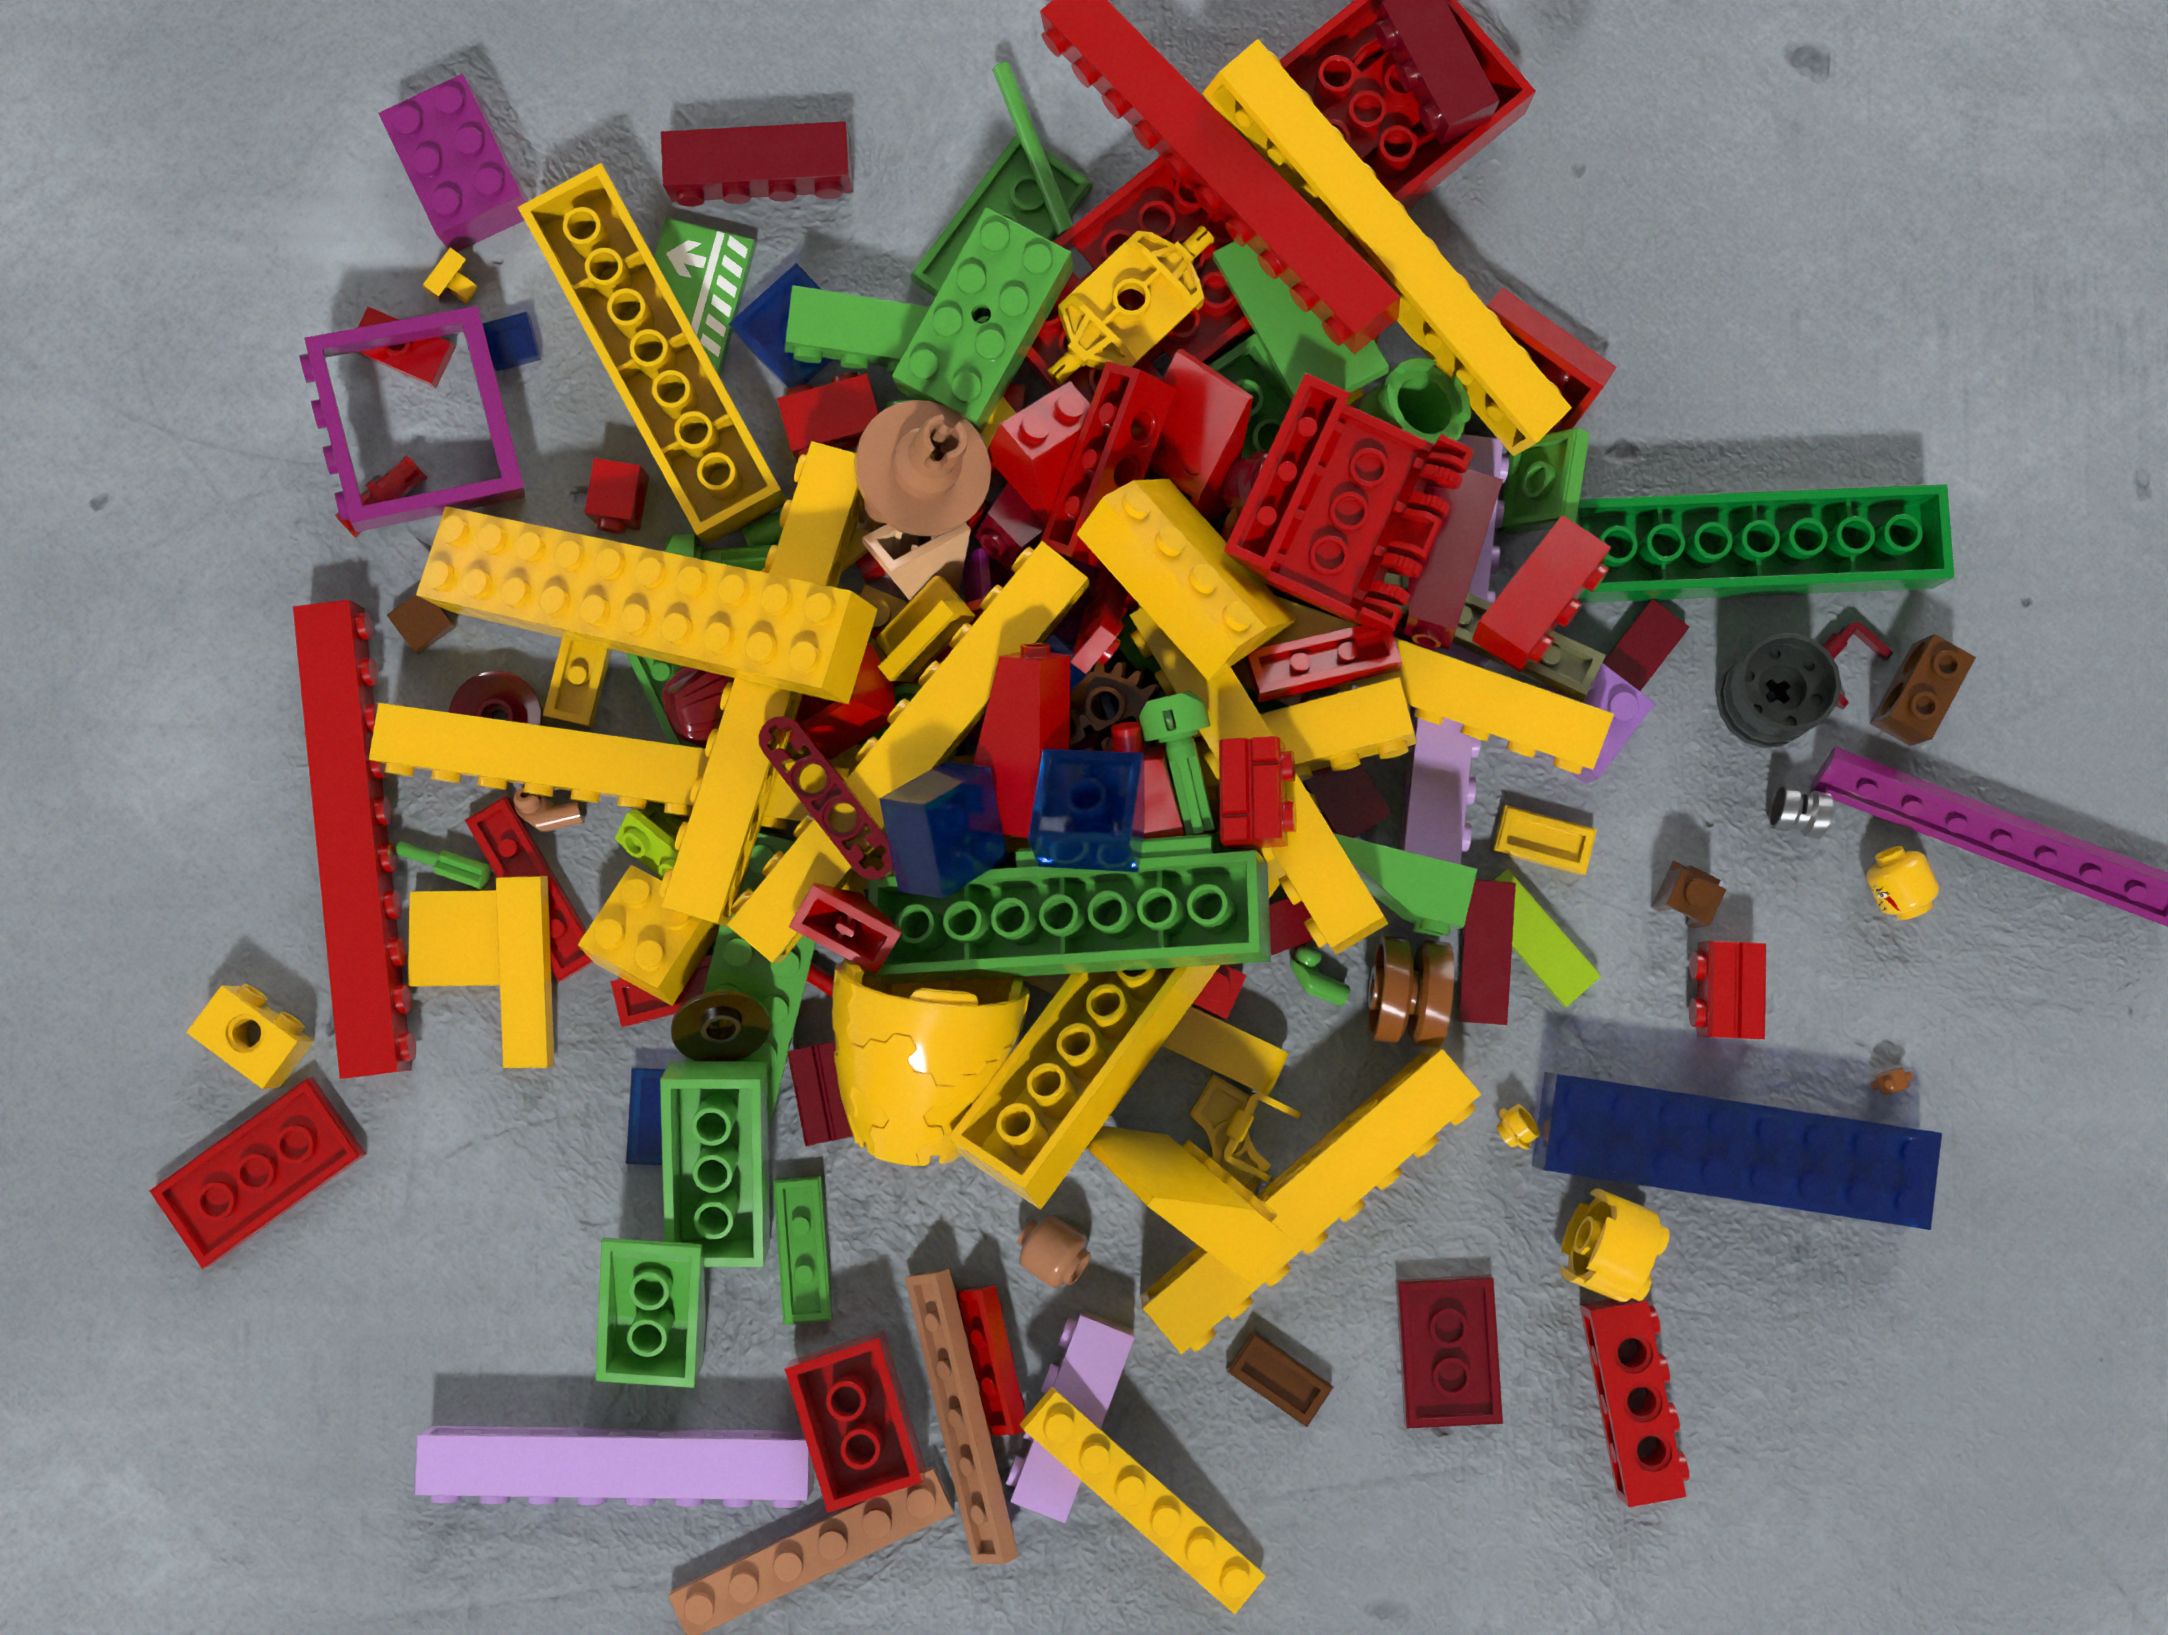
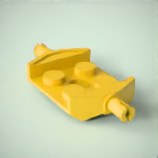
M1199 226L1185 242L1180 244L1177 241L1173 244L1152 232L1136 231L1058 305V313L1069 342V352L1047 370L1049 375L1053 379L1056 378V382L1062 385L1080 365H1087L1103 371L1106 361L1133 367L1194 308L1199 310L1203 306L1204 295L1193 263L1194 259L1210 243L1214 242L1211 233L1208 231L1205 234L1206 228ZM1135 289L1142 293L1145 303L1141 308L1130 311L1122 308L1117 298L1123 291Z

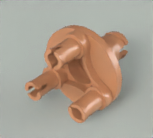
M922 400L906 401L892 405L875 416L861 435L855 452V477L860 493L864 498V505L859 512V522L862 525L868 520L869 523L865 529L870 532L888 524L905 533L918 536H936L951 532L970 520L984 502L991 479V465L987 448L973 425L963 416L944 405ZM932 454L937 461L931 460L930 455Z

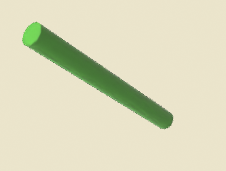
M1001 62L995 65L992 71L1056 233L1060 237L1073 226L1072 220L1009 62Z

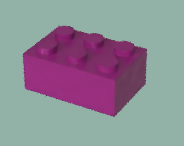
M463 73L378 113L436 235L448 250L451 247L456 252H459L524 221L518 207L528 202V199L477 94Z

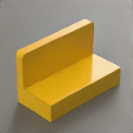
M934 576L876 637L877 644L887 655V658L878 667L889 681L913 682L945 649L955 633L965 623H970L976 617L944 577Z

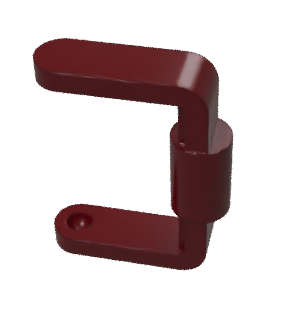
M1853 622L1844 626L1839 633L1833 632L1821 645L1828 650L1834 660L1848 645V639L1854 634L1882 659L1888 660L1893 654L1888 646L1860 622ZM1840 693L1837 707L1845 709L1849 702Z

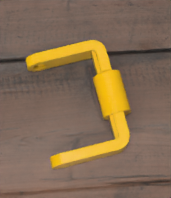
M1253 1092L1249 1095L1243 1109L1237 1108L1225 1132L1229 1138L1223 1148L1222 1155L1228 1163L1269 1182L1271 1175L1232 1155L1239 1141L1243 1142L1255 1117L1252 1114L1259 1100L1298 1120L1302 1113L1263 1093Z

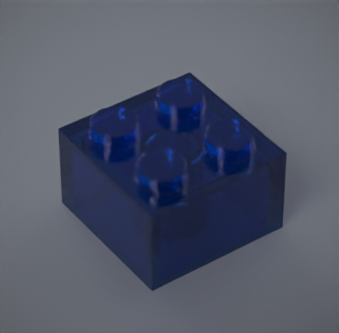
M943 762L879 798L897 886L900 892L944 899L1007 859L991 769L988 766Z

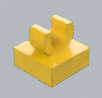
M450 247L423 283V291L439 302L448 290L459 300L467 304L477 291L476 288L478 286L460 274L466 266V259Z

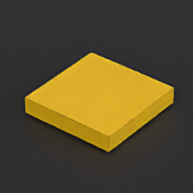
M496 890L410 892L408 986H500Z

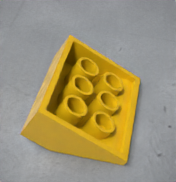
M1170 479L1133 480L1105 495L1076 533L1207 681L1274 638L1296 621L1295 617L1260 579L1223 553L1227 542Z
M1102 1126L1087 1146V1149L1146 1206L1248 1284L1251 1283L1287 1237L1282 1230L1272 1223L1278 1214L1189 1139L1182 1146L1168 1134Z

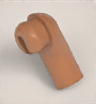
M524 787L517 790L514 794L513 801L517 814L539 831H552L585 822L580 801L555 806L544 796L524 793Z

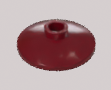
M487 671L468 679L454 694L448 713L491 719L497 713L505 712L507 721L542 726L543 719L541 703L534 689L522 678L504 671Z

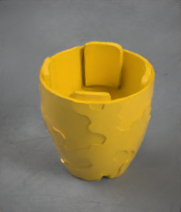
M846 958L840 964H836L832 1008V1026L835 1031L836 1047L834 1061L843 1107L855 1143L859 1144L860 1147L866 1146L867 1151L877 1159L908 1166H926L930 1163L932 1156L940 1155L939 1163L941 1164L953 1162L960 1156H963L948 1139V1136L1019 1043L1030 995L1029 988L1023 985L1022 977L887 984L868 976L867 969Z

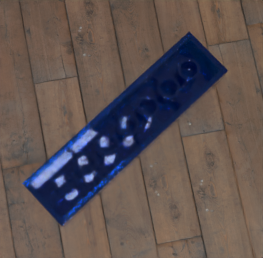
M1544 1073L1538 1118L1540 1136L1535 1141L1533 1167L1557 1173L1931 1230L1942 1133L1563 1074Z

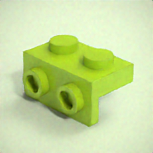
M651 802L646 806V810L639 811L633 808L626 813L615 836V840L630 855L639 859L662 880L666 871L669 868H674L679 850L675 849V841L678 830L683 822L673 814L664 813V806L660 803Z

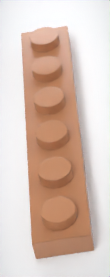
M950 1268L919 1272L905 1277L972 1562L973 1564H1006L1018 1558V1552L1014 1540V1530L1009 1519L1002 1490V1480L998 1473L991 1444V1434L986 1423L979 1394V1384L975 1377L968 1348V1338L964 1331L957 1302L956 1288L952 1281Z
M935 1465L926 1469L922 1483L845 1507L671 1590L668 1597L685 1635H701L954 1514L955 1509Z

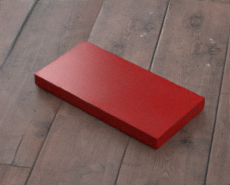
M309 1077L149 1191L200 1267L205 1269L212 1266L367 1154L314 1077Z

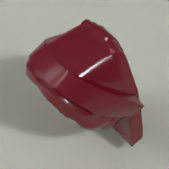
M683 666L673 674L664 686L663 701L670 727L675 735L684 741L706 748L711 731L714 728L719 729L724 711L721 710L720 703L724 688L727 683H733L735 678Z

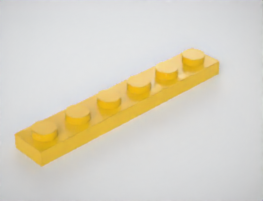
M1053 1386L1019 1424L1027 1434L1233 1614L1238 1612L1265 1579L1266 1575Z

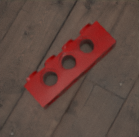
M1106 361L1040 543L1043 541L1060 555L1109 572L1076 533L1105 495L1133 480L1144 479L1177 391L1175 387L1140 369Z
M1632 1298L1626 1302L1606 1299L1579 1304L1617 1497L1628 1507L1687 1497L1684 1481H1688L1690 1478L1689 1468L1684 1453L1677 1451L1674 1432H1679L1680 1423L1673 1402H1668L1664 1384L1670 1382V1372L1665 1356L1662 1353L1658 1354L1655 1335L1660 1334L1661 1328L1655 1307L1653 1305L1649 1306L1646 1299L1637 1301ZM1634 1338L1637 1344L1636 1354L1628 1361H1620L1618 1357L1620 1344L1626 1339ZM1644 1387L1646 1390L1645 1403L1638 1409L1630 1410L1627 1404L1630 1392L1635 1388ZM1654 1436L1656 1440L1654 1452L1648 1457L1639 1458L1637 1455L1639 1442L1645 1437Z

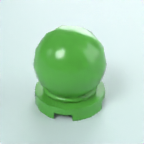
M1416 357L1401 362L1382 381L1381 385L1373 388L1363 398L1358 410L1433 444L1440 434L1457 441L1463 433L1465 423L1471 417L1469 396L1460 379L1456 375L1450 379L1443 371L1433 367L1437 363L1436 361Z

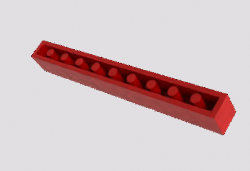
M1052 0L1040 10L1044 28L1041 36L1048 49L1056 57L1063 55L1071 63L1072 70L1078 80L1087 88L1093 86L1102 95L1104 105L1115 118L1120 119L1123 116L1132 126L1136 139L1146 150L1150 151L1154 148L1162 156L1165 168L1176 181L1182 182L1185 180L1195 190V198L1201 207L1209 214L1216 212L1226 222V229L1232 239L1242 247L1247 244L1258 255V263L1264 272L1272 279L1279 277L1290 288V296L1296 305L1306 313L1311 310L1322 321L1321 325L1324 332L1334 344L1338 346L1344 344L1355 355L1399 318L1400 296L1108 0Z
M350 599L293 606L339 1079L412 1071L411 1061L416 1058V1041L413 1033L408 1032L406 1013L411 1011L412 1000L409 987L406 984L403 985L402 966L406 964L407 951L403 938L398 937L397 919L402 915V903L398 891L393 888L392 872L397 869V855L393 844L389 843L387 825L392 823V807L388 797H384L382 778L387 777V773L384 772L386 764L369 760L378 704L374 703L373 686L378 683V670L374 659L370 658L368 640L373 638L374 633L370 614L367 611L365 612L364 607Z

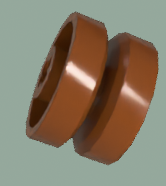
M1385 935L1379 938L1369 984L1368 1027L1371 1041L1396 1043L1404 1035L1405 1029L1408 1026V1034L1414 1046L1439 1048L1443 1045L1450 1021L1454 987V955L1450 943L1425 940L1419 946L1413 958V950L1407 938Z

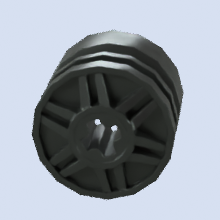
M1795 633L1772 635L1749 649L1745 655L1741 656L1730 666L1721 678L1717 693L1719 715L1729 731L1744 743L1761 748L1784 746L1825 721L1837 706L1841 690L1839 669L1828 650L1812 638ZM1770 690L1776 695L1772 703L1765 697Z

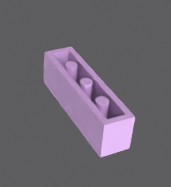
M1080 1309L1076 1321L1070 1318L1066 1320L1058 1342V1346L1065 1348L1059 1366L1050 1364L1040 1392L1047 1393L1053 1386L1101 1429L1135 1338L1134 1329ZM1024 1432L1023 1438L1030 1440L1029 1447L1024 1459L1015 1456L1005 1483L1013 1487L1010 1502L1066 1523L1081 1480L1029 1434Z

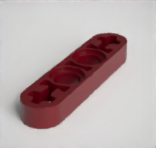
M784 716L768 720L761 727L758 736L759 746L767 759L855 872L861 877L871 880L884 879L896 869L898 863V851L890 838L799 723ZM778 728L785 732L793 729L795 734L789 740L798 753L803 754L807 747L811 751L810 755L797 760L790 771L785 767V764L794 761L790 754L780 747L773 750L771 746L776 742L773 732ZM810 765L821 766L827 775L825 786L816 793L806 792L800 784L802 771ZM840 804H850L857 812L856 825L848 832L836 831L830 821L833 809ZM867 825L873 832L865 835V840L873 848L878 849L883 846L886 850V853L882 856V861L885 865L880 870L875 866L864 867L862 862L866 860L867 854L859 844L855 843L851 850L846 846V842L859 837Z

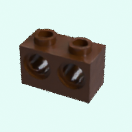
M1935 634L1912 643L1869 724L1909 746L1932 740L1976 657Z

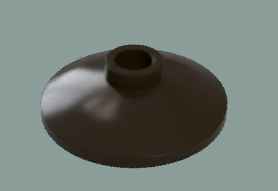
M733 990L711 991L690 999L679 1008L671 1023V1036L675 1047L683 1055L694 1061L741 1060L758 1050L767 1039L770 1031L769 1015L764 1005L751 995Z

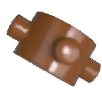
M1903 1067L1890 1069L1875 1075L1876 1080L1871 1082V1087L1873 1091L1880 1089L1882 1095L1895 1093L1910 1087L1909 1081L1914 1080V1075L1912 1071L1905 1072Z

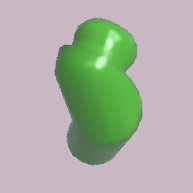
M1307 943L1299 945L1296 954H1292L1290 957V968L1305 992L1337 1006H1343L1349 997L1350 986L1321 973L1316 965L1321 961L1322 956L1316 947Z

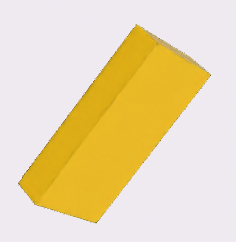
M1504 805L1491 851L1583 876L1587 872L1597 829Z

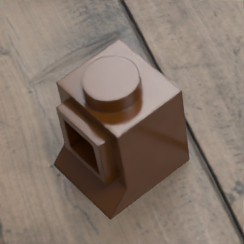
M1673 860L1651 908L1657 911L1671 909L1688 916L1685 924L1692 928L1710 926L1727 889L1719 886L1720 879L1691 865L1684 866Z

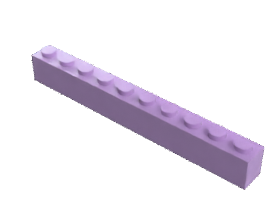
M1461 434L1457 441L1474 451L1468 469L1503 479L1502 483H1505L1509 468V455L1502 454L1503 444L1498 438ZM1498 498L1468 591L1491 603L1495 601V592L1488 591L1490 574H1496L1500 557V547L1493 545L1494 529L1501 527L1504 516V500H1498ZM1451 643L1449 650L1441 647L1431 649L1480 667L1481 665L1486 666L1489 660L1455 643ZM1412 706L1411 721L1417 744L1408 746L1398 849L1461 865L1462 851L1468 852L1472 835L1471 824L1465 823L1467 804H1473L1476 794V777L1470 776L1471 758L1478 757L1481 740L1460 733L1462 723L1444 717L1442 725L1414 716L1417 708Z

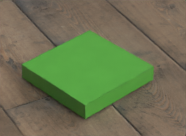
M1574 428L1545 434L1538 443L1514 457L1510 453L1508 474L1503 494L1504 516L1502 525L1498 528L1499 531L1507 534H1517L1551 529L1562 515L1576 524L1590 432Z

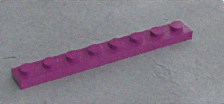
M1835 746L1812 780V792L1819 791L1831 794L1833 800L2168 927V872Z

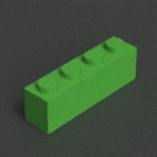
M792 285L784 352L794 353V359L807 363H820L822 357L841 360L840 365L842 367L853 370H867L869 365L887 367V373L892 375L930 307Z

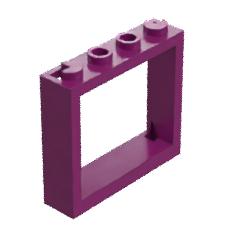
M478 306L304 338L308 353L299 355L306 383H316L319 395L318 400L311 401L313 414L318 429L327 428L331 445L323 447L325 461L330 475L339 474L343 489L341 492L334 493L341 520L350 519L356 532L443 515L445 506L468 510L525 498L524 485ZM464 332L501 478L363 506L326 358Z

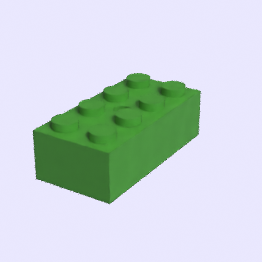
M985 207L892 374L898 390L915 400L935 402L950 408L967 419L977 432L982 433L1074 270L1071 252ZM981 317H990L986 323L975 322Z
M670 1061L660 1079L665 1242L703 1244V1267H764L770 1247L767 1061Z

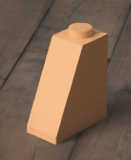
M965 523L961 527L945 534L918 536L902 532L886 524L865 535L862 543L909 601H911L934 576L944 577L954 591L959 594L971 529Z

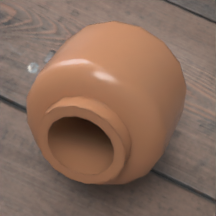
M1057 1215L1047 1216L1039 1223L1031 1220L1022 1230L1017 1240V1244L1022 1247L1019 1257L1020 1265L1051 1288H1057L1064 1283L1069 1286L1074 1284L1085 1270L1091 1258V1253L1087 1251L1088 1240L1084 1233Z

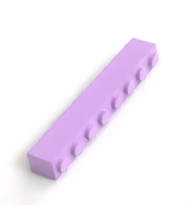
M431 1426L417 1435L415 1495H429L433 1503H454L460 1501L461 1496H480L479 1502L483 1504H501L510 1501V1497H528V1503L546 1505L558 1502V1497H577V1504L600 1505L606 1503L607 1498H626L625 1504L647 1506L654 1504L655 1498L674 1499V1505L682 1507L702 1505L704 1499H723V1505L727 1507H746L752 1505V1500H771L773 1507L793 1508L800 1506L801 1500H808L814 1490V1466L803 1431Z

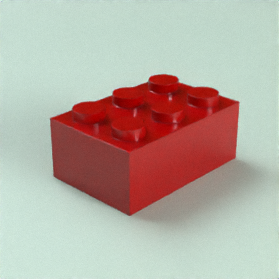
M884 1330L794 1358L784 1368L827 1513L923 1482L926 1473L925 1463Z

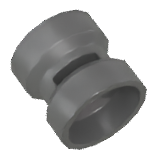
M1782 783L1777 788L1771 803L1769 825L1772 829L1785 832L1797 829L1801 831L1803 836L1821 839L1831 821L1833 797L1831 794L1813 791L1810 794L1803 793L1798 786Z

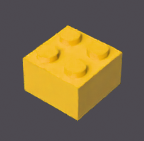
M630 865L578 946L598 966L673 1006L716 939L720 925L661 907L664 897L660 896L662 881Z

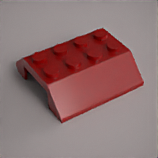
M1305 372L1223 553L1266 584L1350 622L1394 632L1403 613L1396 604L1406 606L1410 594L1398 585L1383 582L1386 573L1419 578L1423 566L1417 561L1425 562L1443 524V521L1437 516L1446 517L1450 509L1448 502L1441 497L1423 493L1425 486L1452 490L1459 489L1463 477L1458 473H1466L1474 451L1470 447L1443 434H1440L1433 444L1347 405L1346 401L1350 392Z

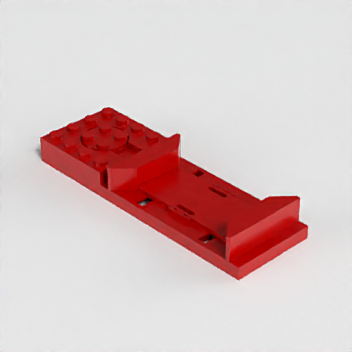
M1354 0L1279 61L1295 83L1310 95L1313 104L1329 123L1342 133L1346 143L1357 156L1373 169L1376 178L1391 196L1408 210L1525 115L1536 90L1457 0H1446L1500 101L1490 121L1440 145L1435 133H1429L1424 128L1418 113L1419 104L1412 91L1407 92L1402 87L1396 72L1397 63L1390 50H1383L1376 38L1374 25L1381 2L1384 0ZM1159 156L1053 242L1069 251L1075 247L1093 269L1081 279L1072 272L1024 358L1051 392L1071 381L1091 404L1103 371L1087 365H1080L1062 385H1059L1056 382V378L1053 379L1047 371L1069 352V342L1058 313V305L1136 231L1152 232L1173 244L1177 241L1182 244L1199 226H1203L1206 228L1205 234L1209 231L1214 238V242L1210 243L1194 259L1193 263L1204 295L1203 306L1199 310L1194 308L1132 368L1140 369L1162 381L1163 377L1154 368L1152 363L1164 353L1172 361L1176 351L1182 348L1208 365L1252 329L1213 260L1214 251L1234 242L1226 229V222L1216 212L1209 214L1201 207L1195 198V190L1185 180L1178 182L1169 174L1164 166L1162 156ZM1127 289L1117 298L1119 305L1125 310L1130 311L1141 308L1145 303L1142 293L1135 289Z

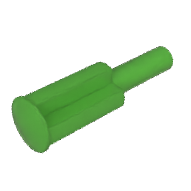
M403 841L398 842L395 846V853L397 855L434 867L435 874L476 887L481 891L486 887L491 876L492 867L490 863L485 864L446 850H442L438 854Z

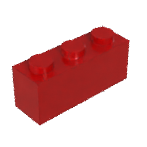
M1562 515L1479 620L1472 641L1519 673L1531 659L1539 663L1555 640L1549 636L1558 623L1564 628L1569 625L1582 606V603L1577 600L1585 588L1593 593L1608 573L1609 568L1603 563L1611 546Z

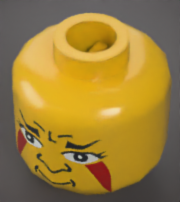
M1895 846L1875 856L1877 863L1867 871L1865 878L1880 911L1887 915H1895L1898 920H1906L1922 915L1933 908V900L1938 896L1940 887L1924 854L1918 851L1905 852L1902 846Z

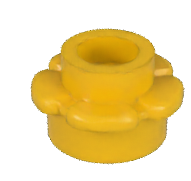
M1516 1104L1508 1111L1505 1108L1499 1111L1502 1121L1497 1123L1496 1127L1502 1139L1512 1148L1518 1145L1522 1149H1529L1532 1141L1540 1136L1539 1127L1530 1113L1520 1104Z

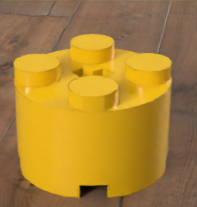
M1594 1189L1589 1194L1596 1198L1589 1205L1580 1202L1567 1225L1561 1252L1569 1255L1568 1268L1560 1265L1561 1275L1569 1282L1619 1302H1626L1631 1298L1641 1301L1650 1290V1272L1656 1257L1661 1255L1668 1245L1669 1229L1661 1226L1660 1219L1655 1211L1602 1189Z

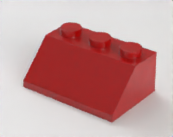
M1502 287L1487 305V308L1497 315L1505 330L1518 345L1522 346L1529 353L1533 363L1549 381L1559 388L1562 397L1572 407L1546 434L1573 429L1604 388L1617 367Z

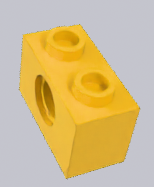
M242 984V986L221 985L186 1033L261 1089L280 1088L314 1043V1040L303 1033L306 1027L297 1018L283 1011L277 1014L266 1006L265 1003L268 998L256 988L248 984ZM253 1021H256L261 1029L260 1039L255 1045L251 1044L247 1037V1029Z

